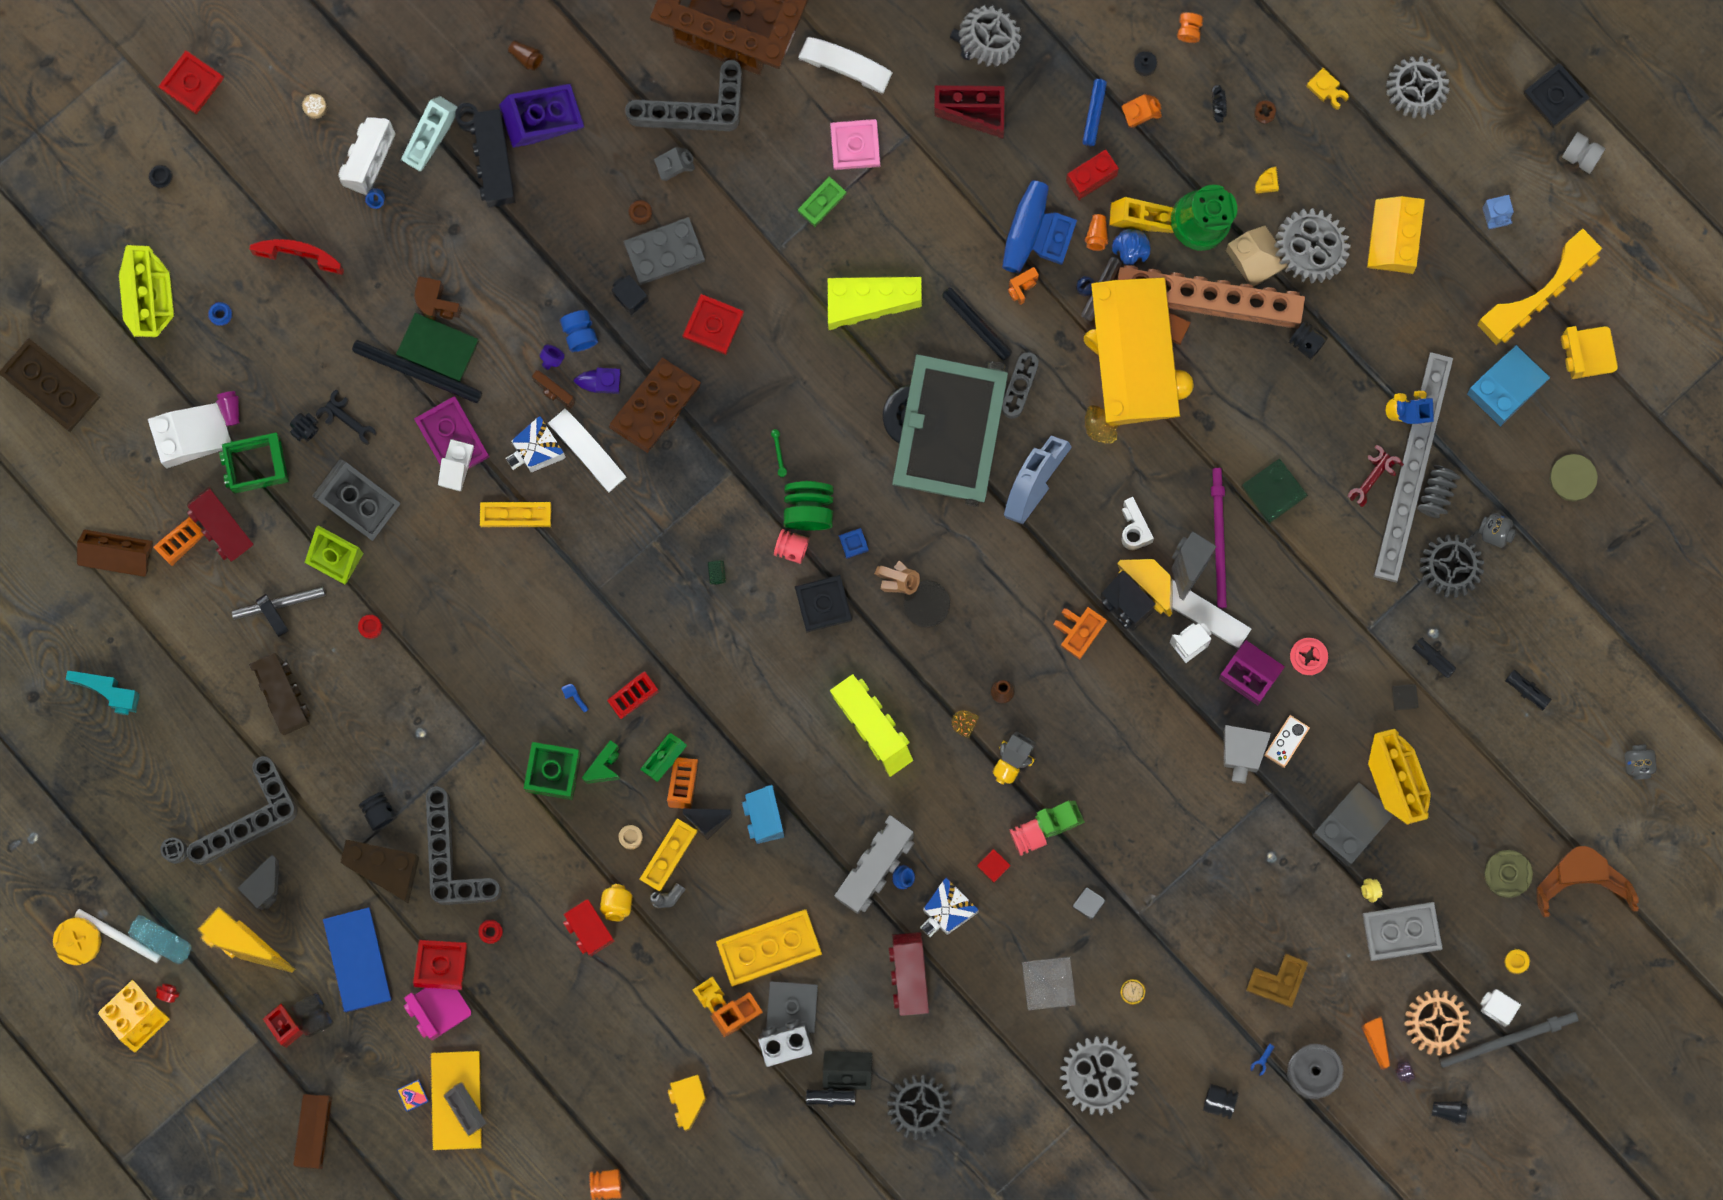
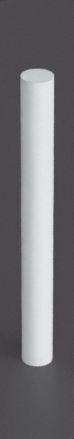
M78 909L75 914V918L88 919L95 924L100 932L155 963H158L161 954L83 910Z

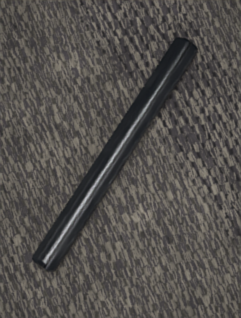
M356 340L352 347V351L360 356L471 402L478 403L481 399L482 392L362 341Z

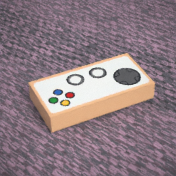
M1290 715L1264 756L1285 768L1310 727Z

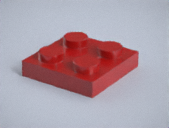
M185 51L158 87L197 115L223 81L224 77L191 53Z
M701 294L685 329L683 338L726 355L742 320L744 311Z
M419 940L413 980L414 987L462 990L467 943Z

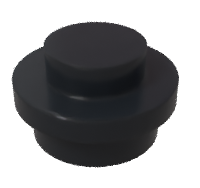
M164 165L155 166L149 173V181L156 188H165L172 181V173Z

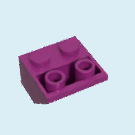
M1246 640L1221 673L1219 679L1258 706L1285 666Z

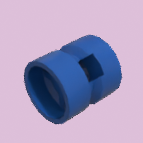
M587 310L576 311L560 319L563 332L568 334L566 341L570 352L583 351L598 343L595 330L590 328L592 321Z

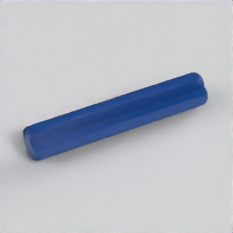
M1102 79L1094 80L1083 137V144L1086 146H1094L1096 142L1107 84Z

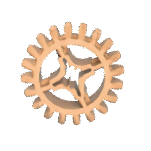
M1434 990L1432 998L1427 991L1424 993L1425 1001L1420 996L1416 997L1419 1006L1415 1003L1409 1005L1414 1010V1013L1406 1012L1405 1015L1412 1018V1021H1406L1405 1026H1412L1413 1029L1407 1031L1406 1034H1415L1416 1037L1411 1040V1043L1414 1044L1419 1040L1421 1042L1418 1047L1420 1051L1426 1045L1428 1046L1427 1054L1429 1055L1432 1054L1433 1048H1436L1437 1056L1442 1054V1048H1444L1446 1054H1450V1045L1456 1050L1459 1048L1456 1040L1462 1043L1466 1041L1461 1033L1468 1034L1470 1032L1463 1025H1468L1471 1021L1469 1019L1463 1020L1462 1016H1466L1469 1012L1468 1010L1463 1012L1459 1010L1464 1005L1463 1002L1457 1005L1454 1004L1457 999L1456 995H1453L1448 1000L1447 991H1444L1442 997H1439V991ZM1433 1003L1431 1017L1419 1019L1422 1009L1426 1005ZM1440 1004L1451 1009L1456 1019L1444 1016ZM1436 1015L1440 1018L1439 1020L1442 1019L1443 1022H1449L1439 1026V1030L1432 1023H1429L1436 1019ZM1456 1026V1031L1452 1038L1442 1042L1445 1027ZM1419 1027L1430 1029L1435 1042L1427 1039Z

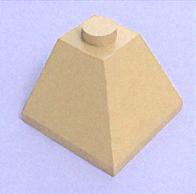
M1266 226L1244 233L1228 243L1226 252L1247 283L1254 287L1288 266L1287 264H1279L1283 256H1276L1280 248L1274 247L1276 241Z

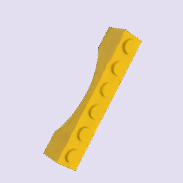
M1581 229L1563 247L1558 270L1553 279L1543 289L1522 301L1497 304L1480 319L1478 326L1496 345L1501 341L1506 343L1514 336L1513 330L1518 326L1523 328L1532 319L1530 315L1534 311L1541 312L1549 304L1547 300L1552 295L1558 297L1566 289L1564 285L1569 280L1572 282L1576 281L1583 274L1581 270L1586 265L1589 267L1593 266L1600 259L1598 255L1602 248L1584 229Z

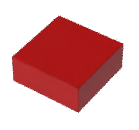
M993 849L977 867L995 883L1011 865Z

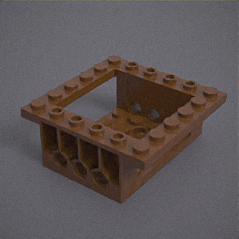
M657 0L650 20L672 28L676 44L724 62L734 60L739 63L742 69L760 75L764 64L780 69L808 0H691L688 8L680 5L681 0ZM731 12L740 13L741 18L736 22L730 21L728 15Z

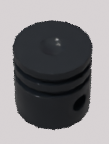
M1305 321L1291 337L1289 343H1293L1295 348L1299 347L1298 350L1311 360L1323 347L1328 337L1318 329H1312L1313 326L1311 324L1307 325L1308 322Z
M384 792L376 793L359 804L373 831L390 824L397 818L391 804L387 802V797H384Z
M1211 1083L1206 1095L1203 1111L1217 1116L1222 1114L1223 1118L1228 1116L1227 1119H1231L1239 1092L1235 1091L1233 1093L1231 1089L1227 1091V1088Z

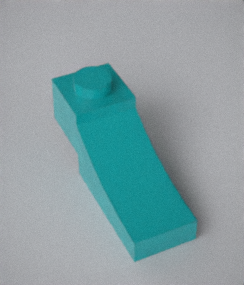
M67 671L66 680L69 683L89 688L103 695L109 700L108 706L115 709L114 713L129 715V712L136 713L140 694L135 690L117 688L118 681L113 677Z

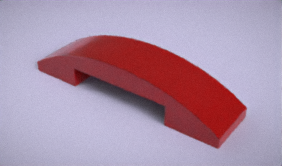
M275 239L250 245V251L254 256L276 260L277 252H283L318 260L317 265L323 271L341 275L344 272L341 264L331 255L307 243Z

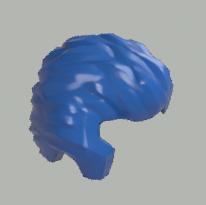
M1127 228L1115 238L1112 250L1114 254L1120 251V258L1123 264L1133 265L1138 258H1142V262L1148 259L1150 244L1144 232H1141L1139 229Z

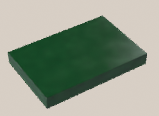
M414 313L396 356L461 382L479 343V339Z

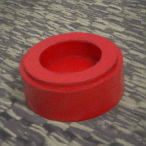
M365 615L358 623V630L364 638L375 639L382 632V623L374 615Z

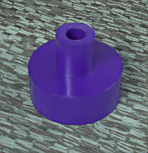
M545 345L540 352V358L543 360L542 367L548 370L551 366L559 367L565 358L563 352L555 346Z

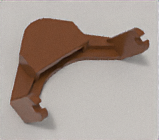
M1579 846L1571 850L1536 888L1537 904L1543 917H1549L1548 901L1562 889L1580 883L1601 885L1624 898L1632 911H1638L1639 909L1637 903H1639L1638 896L1631 882L1612 868L1603 856L1587 846Z

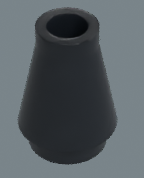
M1462 1101L1433 1102L1432 1116L1458 1125L1466 1123L1468 1104H1464Z

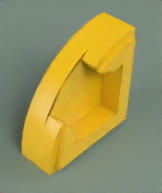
M1276 167L1267 169L1258 178L1255 194L1279 190Z

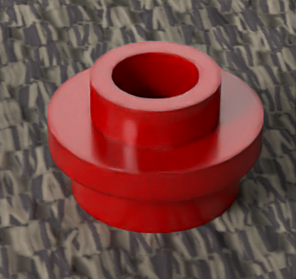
M486 920L480 925L478 933L483 942L493 944L501 939L503 930L497 921ZM489 928L495 929V934L493 936L487 935V930Z
M163 983L162 986H157L156 998L162 1001L174 1003L175 999L179 998L180 993L176 991V987Z

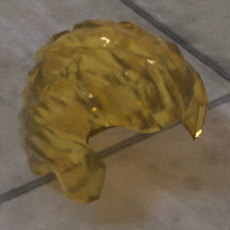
M1090 405L1085 415V428L1088 436L1092 440L1102 443L1115 442L1118 437L1115 430L1120 425L1110 426L1106 423L1105 410L1098 406Z

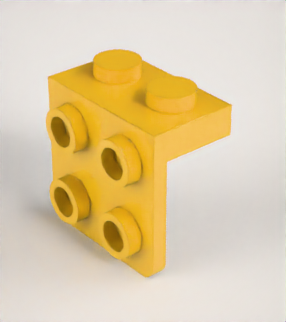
M1576 326L1566 328L1561 336V343L1563 349H1566L1567 358L1565 362L1567 371L1571 374V379L1614 373L1617 370L1618 366L1609 327L1577 331Z

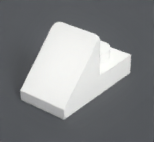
M450 440L446 457L441 460L438 486L461 492L474 450L473 445Z

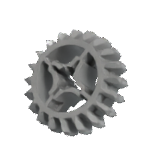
M984 5L980 9H973L971 13L966 15L965 20L960 25L959 36L961 37L960 44L965 45L964 52L971 53L970 59L976 57L978 64L985 61L987 67L991 63L996 67L1000 63H1007L1009 59L1014 57L1015 52L1019 49L1021 36L1018 35L1020 28L1014 27L1016 20L1009 19L1010 13L1004 15L1002 8L995 11L994 6L987 9Z
M1412 56L1409 63L1406 60H1402L1401 66L1395 65V72H1390L1389 78L1391 80L1386 83V86L1390 88L1387 90V96H1393L1390 99V103H1398L1395 109L1399 111L1403 108L1404 116H1407L1408 112H1412L1413 119L1416 118L1417 113H1420V116L1425 118L1426 111L1430 115H1434L1435 109L1440 110L1442 108L1441 103L1446 102L1447 97L1445 95L1449 93V88L1445 87L1448 85L1449 80L1443 78L1446 72H1438L1440 65L1436 64L1433 67L1431 65L1432 59H1429L1427 63L1423 62V56H1420L1418 62ZM1411 73V81L1405 83L1404 86H1400L1401 78ZM1421 73L1428 75L1430 79L1424 78ZM1415 82L1419 88H1422L1421 91H1419L1417 87H1414ZM1431 89H1436V95L1431 100L1425 102V93L1430 92ZM1405 96L1412 97L1415 102L1408 100Z

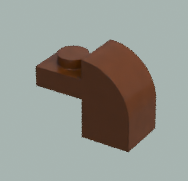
M418 276L415 288V301L422 315L434 321L436 320L437 313L445 319L460 318L462 308L459 303L441 300L444 288L442 282Z

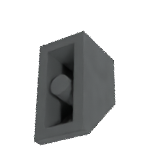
M271 855L238 887L243 895L260 911L263 908L267 910L276 901L275 897L278 895L279 860Z

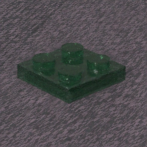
M1280 458L1241 486L1269 524L1308 496Z

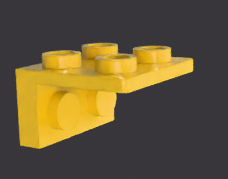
M133 980L98 1012L118 1039L134 1053L170 1020Z

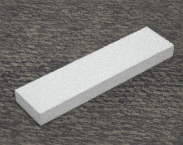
M1172 580V609L1196 624L1200 623L1201 625L1204 623L1212 634L1239 650L1251 628L1192 591L1188 593L1183 601L1179 598L1175 581Z

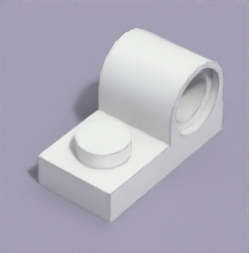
M1131 497L1125 500L1122 512L1127 522L1131 520L1132 524L1125 527L1121 540L1124 547L1128 550H1137L1153 543L1154 538L1134 498ZM1135 532L1139 535L1140 539L1137 542H1130L1127 539V534Z

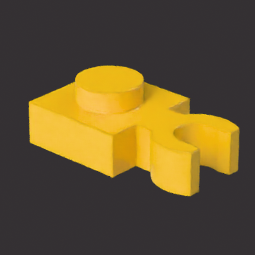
M1324 68L1306 86L1323 102L1329 98L1332 107L1337 110L1341 105L1336 101V98L1341 97L1345 101L1349 98L1345 91L1336 89L1340 83Z
M713 977L693 989L703 1007H707L712 1014L716 1012L714 1010L716 1005H727L722 997L724 993Z

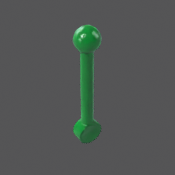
M774 429L771 431V436L774 438L779 464L778 475L785 477L787 470L783 466L778 438L780 432Z

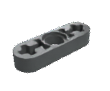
M1023 353L1018 358L1002 403V412L1008 418L1014 419L1019 417L1025 406L1039 364L1038 358L1033 353ZM1027 359H1031V364H1033L1034 367L1030 366L1028 368L1027 376L1024 374H1017L1018 371L1020 373H1023L1024 364L1022 363V361L1026 362ZM1016 380H1024L1027 388L1019 392L1014 389L1013 384ZM1014 396H1017L1016 407L1019 409H1014L1013 413L1009 412V407L1006 405H1011Z

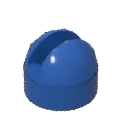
M372 188L366 195V204L371 208H380L384 203L385 195L381 189ZM375 195L378 196V201L374 200Z

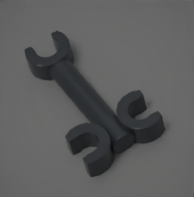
M337 390L333 391L330 396L331 401L325 407L318 409L316 416L320 418L324 413L329 414L328 419L325 421L329 426L333 423L335 415L359 434L362 443L368 445L369 441L364 438V435L367 432H371L376 436L375 429L370 426L364 427L341 408L346 407L349 400L345 397L341 402H337L336 397L340 393Z

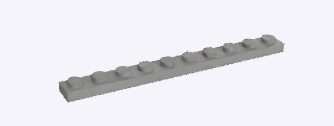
M1431 352L1429 354L1420 391L1426 392V398H1433L1434 422L1411 425L1402 461L1404 465L1400 469L1374 573L1376 578L1396 583L1398 581L1453 361L1451 357Z

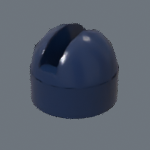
M1087 276L1080 278L1076 286L1078 293L1082 296L1091 295V284L1095 283L1094 280ZM1087 281L1091 282L1084 289L1081 288Z

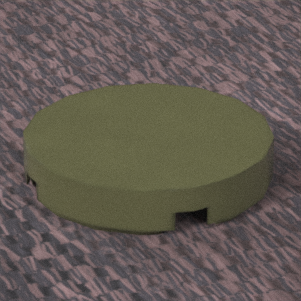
M1571 454L1563 456L1556 461L1551 469L1549 480L1553 491L1560 498L1576 502L1584 500L1593 492L1597 485L1598 475L1595 466L1589 459L1582 455Z
M1513 850L1499 851L1489 859L1485 866L1484 877L1487 886L1493 893L1500 897L1513 898L1524 893L1530 886L1533 871L1530 862L1521 853Z

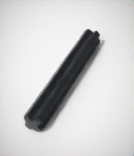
M951 287L943 292V299L1003 361L1012 354L1011 349Z

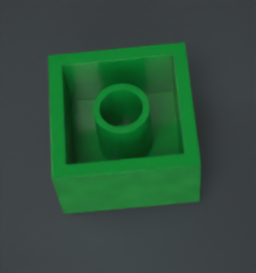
M532 742L523 789L527 793L573 800L581 752L577 749Z

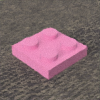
M877 119L830 123L834 170L880 167Z

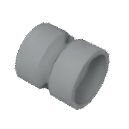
M1577 132L1562 158L1571 164L1578 162L1579 168L1590 174L1606 148L1595 142L1589 144V138Z

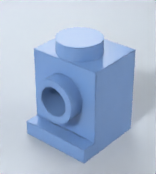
M1509 195L1486 200L1483 211L1488 229L1512 224L1511 217L1514 211Z

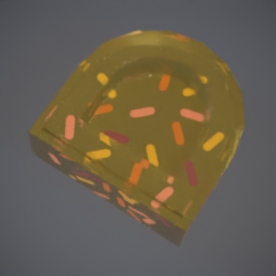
M965 710L958 711L952 718V728L956 733L969 739L979 716Z

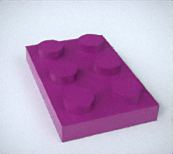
M455 396L414 418L440 466L442 458L446 457L450 440L474 446L468 469L489 458L488 453Z

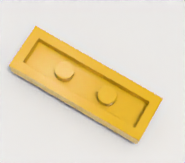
M480 502V527H551V502Z
M677 818L640 877V880L661 892L698 831Z

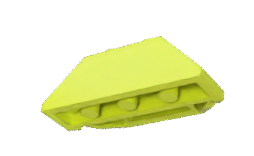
M127 245L119 273L123 321L134 337H157L174 317L170 273L153 253L150 246Z

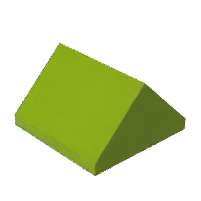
M317 526L304 563L346 584L363 556V552L354 544Z

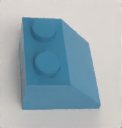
M772 785L746 794V801L742 802L745 816L750 815L752 824L747 825L750 839L755 838L756 843L759 844L784 838Z

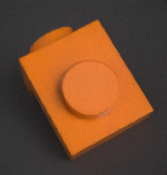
M1144 94L1122 105L1129 127H1135L1151 118L1159 119L1162 117L1160 112L1161 104L1155 96Z

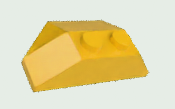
M1396 729L1375 734L1368 765L1384 808L1406 824L1428 819L1427 812L1431 793L1414 748L1399 735Z

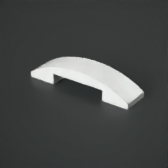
M811 37L807 38L799 55V59L818 67L822 65L862 82L863 86L882 94L892 75L890 70L862 55Z
M566 409L547 423L591 471L608 493L626 478L602 447Z

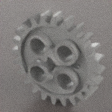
M1313 208L1308 214L1302 209L1299 215L1294 212L1291 218L1287 217L1284 220V224H1281L1278 228L1280 232L1276 234L1275 238L1279 241L1274 244V247L1280 248V250L1277 251L1276 256H1283L1279 264H1287L1288 266L1285 271L1293 270V278L1300 274L1302 282L1309 277L1311 283H1314L1316 278L1322 283L1325 280V276L1330 280L1334 274L1337 275L1341 271L1340 267L1343 268L1345 266V260L1350 255L1345 251H1348L1350 245L1344 242L1348 240L1349 236L1342 235L1345 227H1337L1339 220L1330 221L1332 214L1325 218L1323 217V210L1318 215H1315ZM1303 227L1309 228L1312 234L1306 233ZM1323 239L1329 240L1332 246L1326 245ZM1293 246H1298L1301 252H1296ZM1313 258L1319 259L1321 264H1316Z
M1097 1036L1093 1044L1086 1038V1046L1084 1047L1078 1042L1076 1044L1077 1052L1072 1049L1069 1050L1072 1058L1064 1057L1063 1059L1068 1063V1066L1060 1068V1070L1066 1072V1075L1061 1076L1060 1080L1067 1081V1084L1061 1088L1062 1090L1069 1089L1070 1091L1066 1098H1075L1073 1106L1078 1103L1082 1104L1081 1112L1086 1107H1089L1090 1115L1094 1113L1095 1109H1098L1100 1116H1102L1106 1108L1112 1114V1106L1114 1105L1120 1110L1122 1108L1121 1100L1125 1103L1129 1102L1125 1095H1134L1135 1093L1130 1089V1086H1137L1138 1084L1132 1080V1077L1137 1076L1138 1072L1131 1071V1068L1137 1064L1128 1062L1132 1054H1123L1125 1046L1118 1050L1116 1048V1040L1112 1045H1109L1108 1037L1104 1039L1103 1043H1100ZM1104 1054L1110 1055L1113 1058V1065L1103 1067L1100 1063V1057ZM1092 1055L1095 1056L1099 1072L1105 1073L1102 1081L1107 1092L1106 1097L1102 1094L1098 1079L1094 1080L1092 1078L1096 1074L1090 1058ZM1087 1062L1091 1069L1087 1075L1080 1074L1077 1071L1078 1063ZM1112 1077L1118 1078L1121 1082L1120 1089L1111 1090L1107 1084L1108 1080ZM1094 1085L1097 1087L1098 1095L1095 1098L1087 1097L1084 1091L1086 1086Z

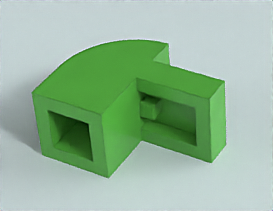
M1067 801L1052 809H1043L1037 812L1038 815L1035 816L1045 838L1058 835L1085 823L1076 801Z

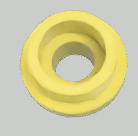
M1365 879L1364 885L1361 888L1362 894L1370 902H1376L1378 898L1382 897L1381 885L1376 879Z

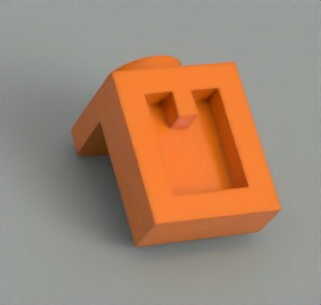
M1035 267L1016 276L1009 282L1010 288H1008V292L1013 301L1018 300L1020 305L1025 303V296L1021 289L1026 291L1037 284L1036 281L1039 274Z

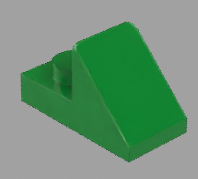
M611 740L583 775L582 780L585 783L590 784L620 779L617 774L606 767L608 764L613 765L619 757L618 751L620 748Z

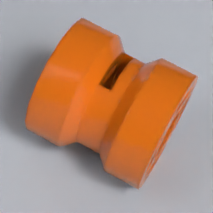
M1194 13L1181 14L1179 21L1181 28L1178 30L1177 38L1184 42H1199L1201 36L1199 28L1202 26L1203 17Z

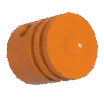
M619 1169L604 1170L602 1173L596 1171V1174L590 1172L592 1200H596V1198L598 1200H602V1198L604 1200L622 1198Z

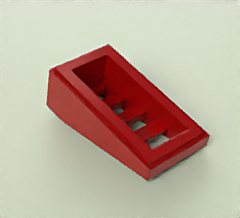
M644 671L610 697L607 702L618 717L623 719L658 694L659 690ZM641 682H644L649 689L647 693L639 685ZM634 687L641 694V697L639 699L632 691ZM626 693H628L634 701L633 704L630 705V703L624 697ZM619 698L626 706L624 711L616 702Z

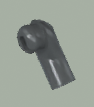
M675 883L669 893H652L650 901L657 908L673 907L686 889Z

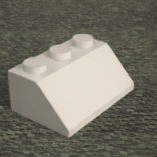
M367 117L365 123L360 124L357 131V136L359 137L356 143L350 146L347 164H343L339 171L340 181L344 187L365 195L371 190L395 136L390 120Z

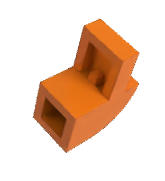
M749 992L735 1002L731 1001L714 1012L711 1018L722 1035L726 1037L761 1015L763 1011Z

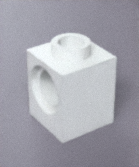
M1497 989L1492 993L1487 992L1480 1003L1483 1005L1481 1012L1504 1027L1509 1025L1521 1006Z

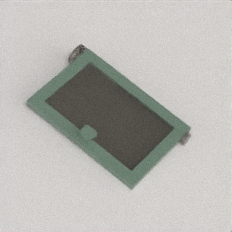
M916 354L892 485L965 499V505L979 507V502H985L1008 376V365L988 361L985 363V368Z

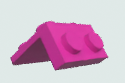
M424 988L417 994L411 993L404 997L407 1002L404 1008L411 1018L415 1016L420 1024L417 1025V1028L424 1038L428 1036L431 1040L436 1039L470 1017L472 1013L460 992L454 989Z

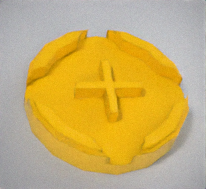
M80 917L67 919L54 932L53 946L57 952L56 954L62 961L71 965H81L90 962L100 951L101 936L99 930L88 919Z

